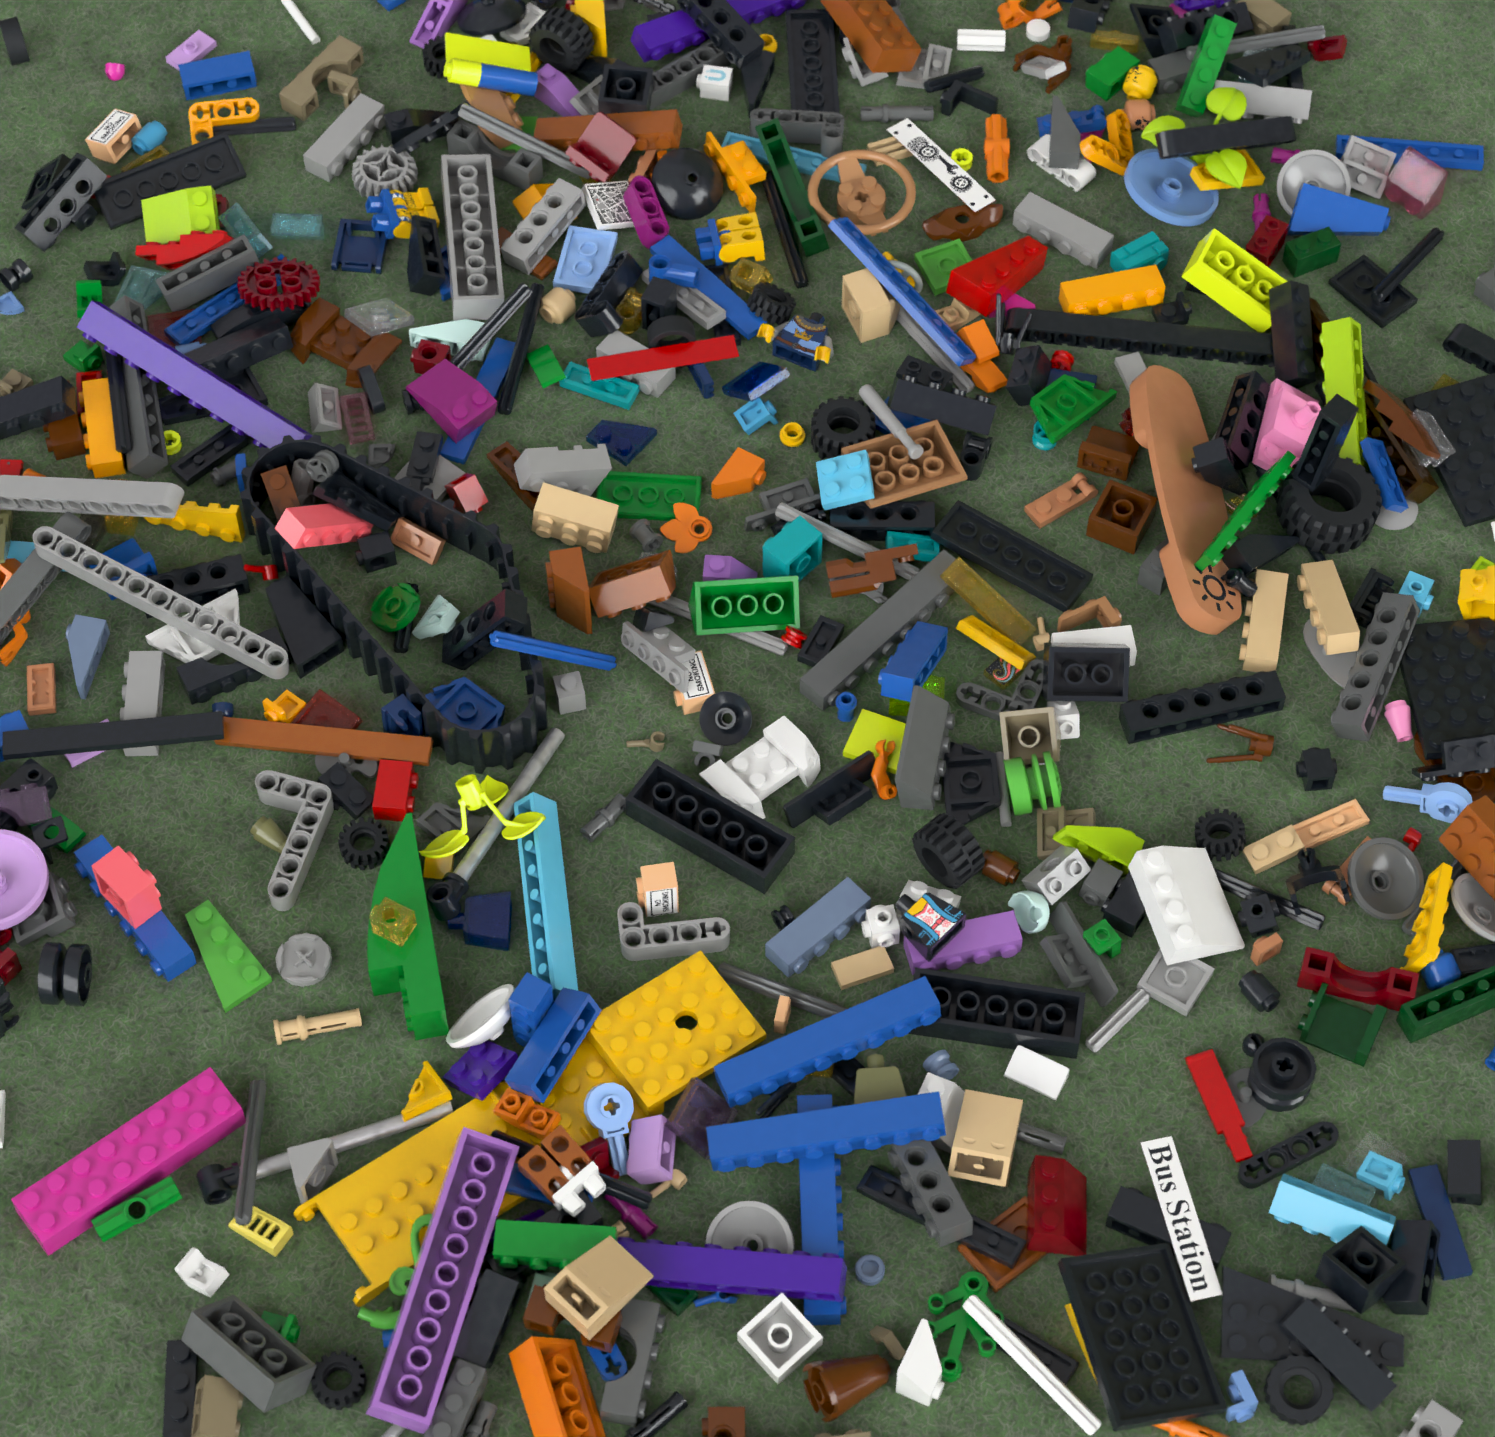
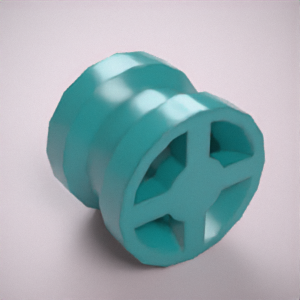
M1037 421L1033 428L1032 442L1034 446L1040 450L1053 449L1057 442L1053 445L1048 437H1042L1046 436L1039 421Z

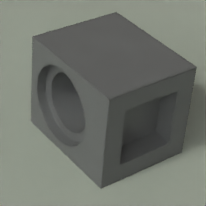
M1098 858L1085 879L1078 896L1082 897L1087 904L1102 908L1105 900L1112 894L1123 872Z

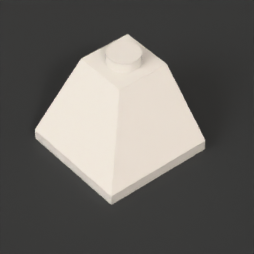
M922 1318L897 1371L896 1392L929 1407L933 1398L939 1399L945 1383L941 1381L942 1368L929 1323Z

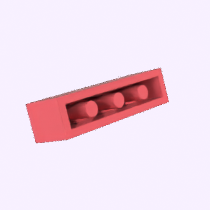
M329 503L286 508L275 529L293 549L357 542V539L370 536L374 524Z

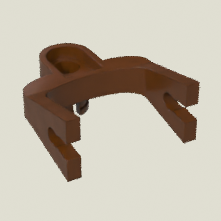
M1060 35L1057 37V44L1050 49L1043 45L1035 44L1016 54L1014 61L1017 63L1013 65V71L1017 72L1021 69L1022 63L1039 55L1065 62L1066 70L1049 78L1047 81L1050 85L1046 87L1045 92L1050 94L1070 76L1071 64L1068 61L1072 54V39H1068L1067 35Z

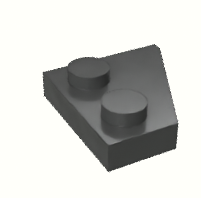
M437 802L416 820L417 826L433 839L447 831L461 830L462 828L460 808L453 809L448 805ZM466 810L468 832L465 835H468L469 841L462 849L455 853L456 858L476 840L491 818L490 815L480 817L469 813V810Z

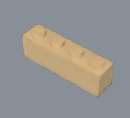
M1333 560L1301 564V575L1297 576V585L1299 591L1304 593L1305 608L1310 609L1311 624L1317 628L1319 645H1323L1326 655L1358 651L1360 630Z
M1257 569L1255 579H1250L1257 584V591L1252 596L1251 601L1247 600L1244 616L1249 617V623L1244 622L1242 638H1246V645L1241 644L1239 660L1244 661L1243 670L1252 672L1276 670L1289 575L1287 573Z

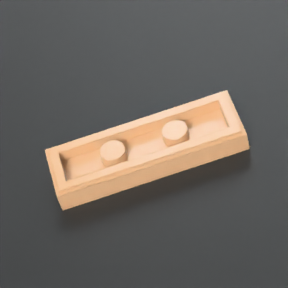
M1353 799L1295 824L1293 827L1305 846V851H1307L1306 848H1314L1369 824L1370 820L1358 801Z

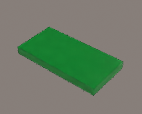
M610 471L597 487L596 498L619 505L617 518L670 521L676 519L673 504L675 503L690 504L697 509L699 514L702 476Z

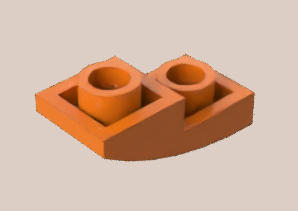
M990 359L980 364L973 361L971 364L960 366L963 371L972 375V381L975 386L986 393L995 392L1007 385V378Z
M510 1088L506 1089L493 1109L494 1114L504 1121L541 1140L554 1131L562 1119L559 1112L534 1103L531 1096Z

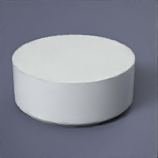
M1042 19L1031 20L1027 24L1026 35L1035 42L1045 41L1050 35V25Z

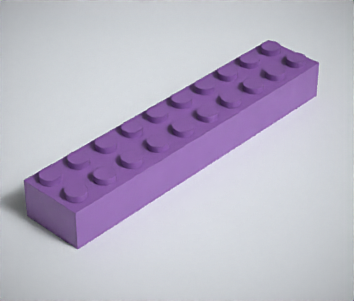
M463 1127L460 1132L366 1415L422 1434L430 1426L520 1146Z

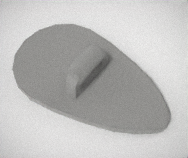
M1309 619L1305 623L1303 630L1304 642L1326 674L1345 689L1349 670L1354 666L1357 659V651L1326 655L1323 645L1318 643L1317 628L1312 626Z

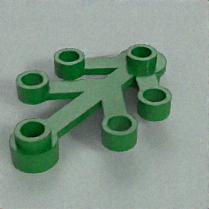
M976 1271L965 1273L959 1280V1287L943 1295L933 1294L928 1299V1310L936 1315L943 1313L946 1306L963 1299L959 1310L936 1322L928 1321L929 1327L934 1330L932 1334L933 1340L937 1338V1335L955 1326L947 1356L940 1360L942 1368L941 1379L946 1382H954L962 1374V1364L959 1357L967 1329L976 1341L978 1352L981 1356L989 1358L996 1352L995 1340L987 1337L981 1325L963 1308L964 1302L970 1296L976 1295L1004 1323L1003 1313L994 1309L986 1295L988 1292L986 1277ZM974 1281L977 1282L979 1286L973 1289L970 1288L968 1284ZM933 1301H940L942 1306L935 1308L931 1303ZM988 1343L993 1348L985 1351L982 1349V1345ZM947 1363H953L955 1369L947 1370L944 1366Z

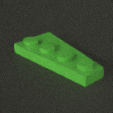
M206 900L185 914L225 1013L272 982L271 976L209 900Z

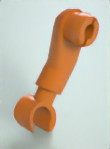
M885 739L876 743L875 748L879 756L875 759L871 777L879 797L888 800L897 795V788L891 784L886 772L889 763L887 759L895 749V742L889 741L885 751Z

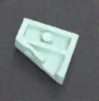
M439 594L414 628L412 634L418 639L434 637L441 633L446 634L455 626L456 622L454 620L460 611Z

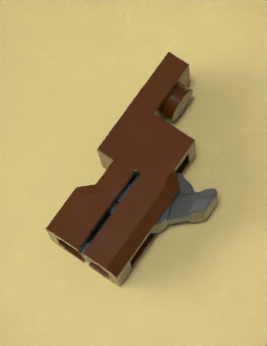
M917 543L864 553L866 561L853 563L848 558L826 562L832 598L861 593L867 595L878 604L885 603L888 598L882 594L884 589L883 582L896 580L893 559L898 558L899 563L913 561V555L919 554Z

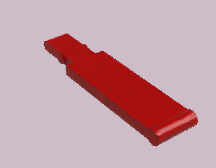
M1213 1049L1185 1057V1062L1217 1135L1223 1133L1226 1145L1229 1147L1235 1162L1238 1163L1253 1157L1247 1143V1137L1241 1127L1245 1126V1122Z

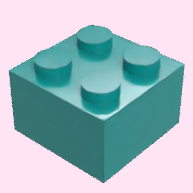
M800 515L795 520L787 522L781 532L775 537L768 538L763 545V576L798 575V582L801 581L822 563L823 533Z

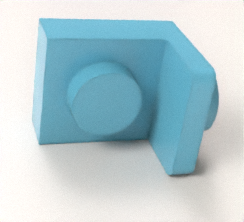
M1369 1151L1356 1173L1357 1180L1384 1191V1199L1388 1201L1391 1200L1394 1193L1399 1194L1405 1183L1402 1164L1372 1151Z

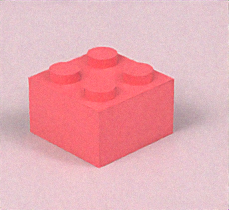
M117 846L91 867L100 893L136 929L162 909L159 900L161 894L155 887L157 881L148 869L143 871L138 866V860L130 851L125 853Z

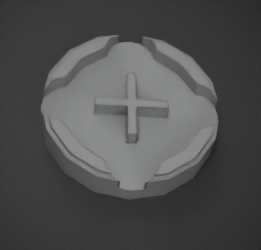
M309 933L296 934L290 937L289 941L285 942L284 945L282 943L278 948L276 955L277 970L281 977L292 985L302 987L314 985L323 980L330 972L333 963L329 945L318 935Z

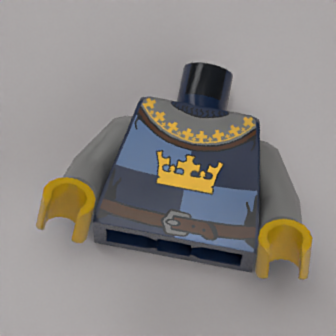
M813 312L809 319L796 315L790 321L776 327L763 323L760 325L757 337L766 338L765 341L768 343L773 340V356L814 372L817 371L821 360L828 364L829 359L834 355L832 339L828 336V328L823 325L825 318L817 312Z

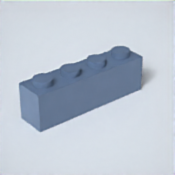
M849 877L845 878L765 943V956L788 978L794 973L800 974L808 966V961L815 956H822L828 950L829 944L836 938L838 940L843 939L850 931L852 925L856 922L861 923L865 921L866 910L871 907V898Z

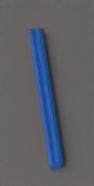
M498 630L489 635L490 644L494 647L608 671L617 665L615 663L616 658L609 654Z

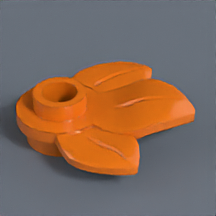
M686 503L673 504L676 519L670 520L660 528L663 536L669 540L676 541V553H689L693 551L699 542L706 541L712 534L711 522L707 518L699 516L697 509ZM697 526L704 528V532L701 534L696 533L694 530Z

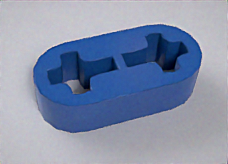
M616 1343L612 1353L607 1352L604 1355L601 1350L586 1346L591 1360L605 1382L617 1380L627 1374L626 1361ZM608 1360H611L615 1367L621 1366L619 1368V1375L615 1376L612 1372L607 1374L609 1371Z

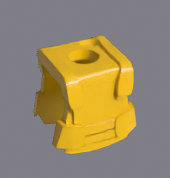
M1495 565L1487 566V569L1482 570L1462 569L1460 571L1458 605L1464 620L1490 618V620L1495 621Z

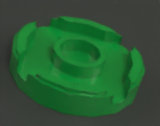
M397 583L398 586L385 588L372 603L371 611L373 613L371 620L381 631H398L406 627L418 613L421 603L420 597L409 584Z

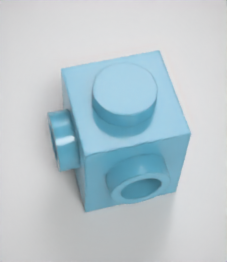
M1409 571L1399 594L1414 596L1420 609L1418 616L1420 617L1423 609L1428 611L1434 596L1430 594L1435 580Z

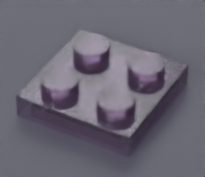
M695 1077L690 1079L665 1126L704 1159L708 1160L710 1159L706 1127L732 1123L738 1111L734 1107L730 1108L727 1101L702 1080Z

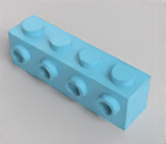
M1283 1173L1269 1213L1273 1214L1276 1220L1286 1224L1296 1223L1301 1225L1304 1231L1314 1235L1319 1233L1327 1235L1336 1244L1358 1227L1363 1226L1383 1244L1387 1245L1396 1220V1216Z

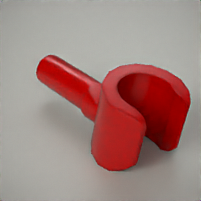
M245 564L243 567L244 571L262 573L263 580L279 578L276 565L254 566Z
M1412 827L1406 832L1403 841L1409 844L1408 848L1412 852L1420 844L1422 834Z

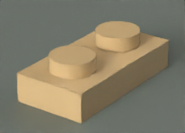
M1291 824L1244 847L1243 854L1254 873L1258 874L1296 856L1302 849L1305 851V846Z

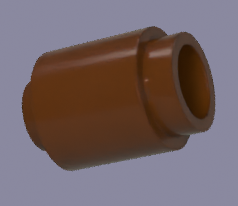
M987 849L984 852L985 865L981 869L982 874L1005 887L1009 883L1013 885L1021 873V870L1018 869L1019 862L997 850L991 851Z

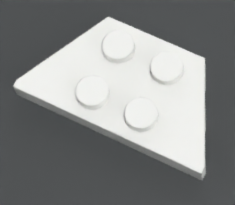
M236 589L203 605V607L240 625L239 597ZM168 624L145 636L149 645L184 663L200 657L208 661L222 653ZM205 624L201 628L209 629L213 625ZM228 636L224 640L232 641L236 637Z

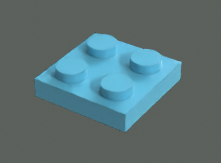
M866 449L816 462L821 504L824 511L875 498L869 455Z

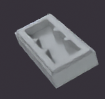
M1039 55L1022 63L1021 69L1024 74L1036 76L1039 79H1049L1065 71L1066 66L1063 61Z

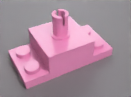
M1276 378L1270 386L1252 463L1268 470L1287 451L1296 457L1290 464L1291 467L1299 461L1321 410L1319 401Z

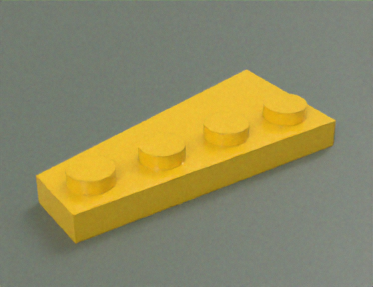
M186 501L184 505L179 506L174 518L144 517V520L154 525H159L160 523L170 525L179 531L184 529L191 530L201 536L212 535L220 537L226 542H243L246 535L239 505H230V508L227 509L221 508L218 503H209L208 507L198 506L194 501Z
M1444 862L1428 876L1419 905L1423 910L1417 916L1412 927V931L1416 932V935L1411 944L1406 946L1404 956L1408 958L1406 966L1400 969L1418 973L1428 963L1434 962L1440 953L1438 943L1445 927L1442 922L1449 906L1447 901L1448 892L1453 884V879H1451L1453 867Z

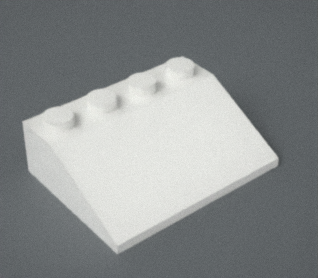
M1159 846L1136 851L1128 868L1167 965L1244 949L1245 944L1205 848Z

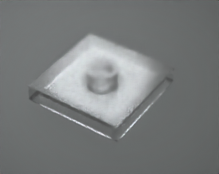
M387 297L345 309V318L371 337L414 325V316Z

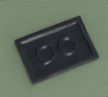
M1362 255L1334 275L1328 282L1332 288L1380 328H1384L1410 309L1418 300L1401 284L1382 302L1378 303L1376 300H1373L1371 298L1372 290L1388 274L1365 255Z

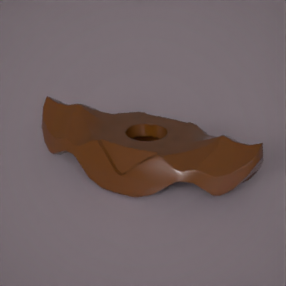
M967 204L947 208L923 221L922 228L928 237L935 241L942 238H948L952 241L960 239L961 242L978 238L986 229L996 227L1000 223L1003 216V205L989 204L976 212ZM964 215L969 218L967 223H959L955 219Z

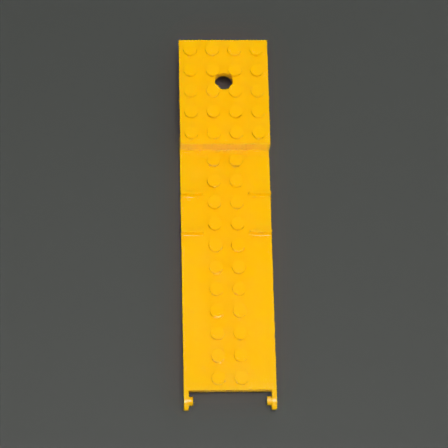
M700 950L603 1009L544 1103L534 1101V1103L559 1112L562 1119L557 1127L561 1125L574 1141L581 1146L599 1137L598 1129L588 1122L584 1114V1101L588 1092L601 1083L622 1085L630 1092L634 1107L632 1117L627 1123L629 1133L623 1134L626 1137L631 1132L632 1120L662 1114L664 1112V1102L714 1072V1066L735 1058L764 1041L767 1033ZM682 1016H691L697 1021V1025L692 1030L686 1028L679 1029L675 1022ZM505 1080L498 1084L483 1101L477 1098L473 1099L301 1204L294 1211V1216L298 1221H309L315 1216L314 1213L319 1210L371 1284L368 1287L362 1286L355 1291L356 1296L353 1298V1302L357 1307L365 1305L388 1288L389 1279L397 1268L405 1266L414 1269L410 1244L412 1225L420 1216L433 1213L457 1138L463 1127L491 1136L494 1130H499L535 1146L538 1144L541 1147V1139L516 1128L494 1114L493 1109L506 1089L510 1088ZM612 1103L605 1105L604 1111L613 1108ZM516 1157L515 1163H517V1161H519L521 1158ZM505 1193L497 1217L527 1198ZM428 1226L422 1227L419 1232L420 1247L422 1246Z

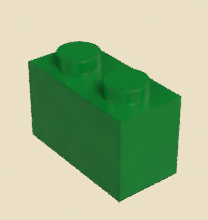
M1117 46L1111 52H1107L1098 63L1091 65L1087 69L1085 87L1105 101H1108L1123 88L1128 71L1140 65V60L1120 46Z

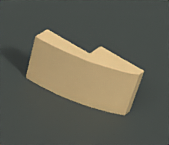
M955 298L950 306L935 311L953 331L981 315Z

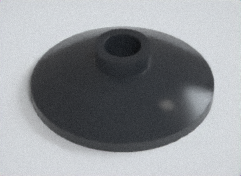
M728 691L718 692L710 696L702 705L699 715V722L704 735L713 743L723 746L734 745L742 741L749 733L753 719L752 711L747 701L742 696ZM727 713L731 714L733 718L729 724L724 719Z

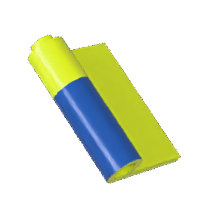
M445 33L446 63L444 66V77H447L448 82L532 97L535 95L538 74L537 72H531L529 47Z

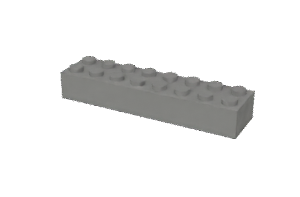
M441 155V183L453 321L462 319L488 320L504 302L491 155Z

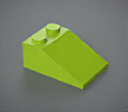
M212 186L186 188L141 200L146 242H158L161 245H168V241L180 242V235L190 234V231H203L205 234H212L213 230H220L216 192Z

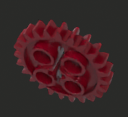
M274 257L273 261L270 262L267 259H263L264 263L254 262L255 267L247 266V271H241V276H238L237 285L240 299H244L245 304L251 303L252 308L260 305L261 310L269 307L271 312L276 308L284 311L285 307L293 310L296 304L302 307L304 306L303 301L311 302V297H317V292L320 291V279L317 269H313L312 264L306 265L305 261L297 263V258L287 261V257H284L278 261ZM275 274H280L282 294L277 292Z

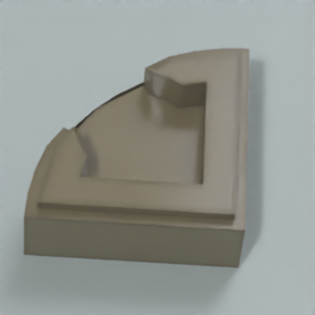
M876 1325L870 1331L871 1337L877 1344L881 1342L885 1344L890 1352L889 1356L896 1360H900L905 1356V1350L891 1330Z

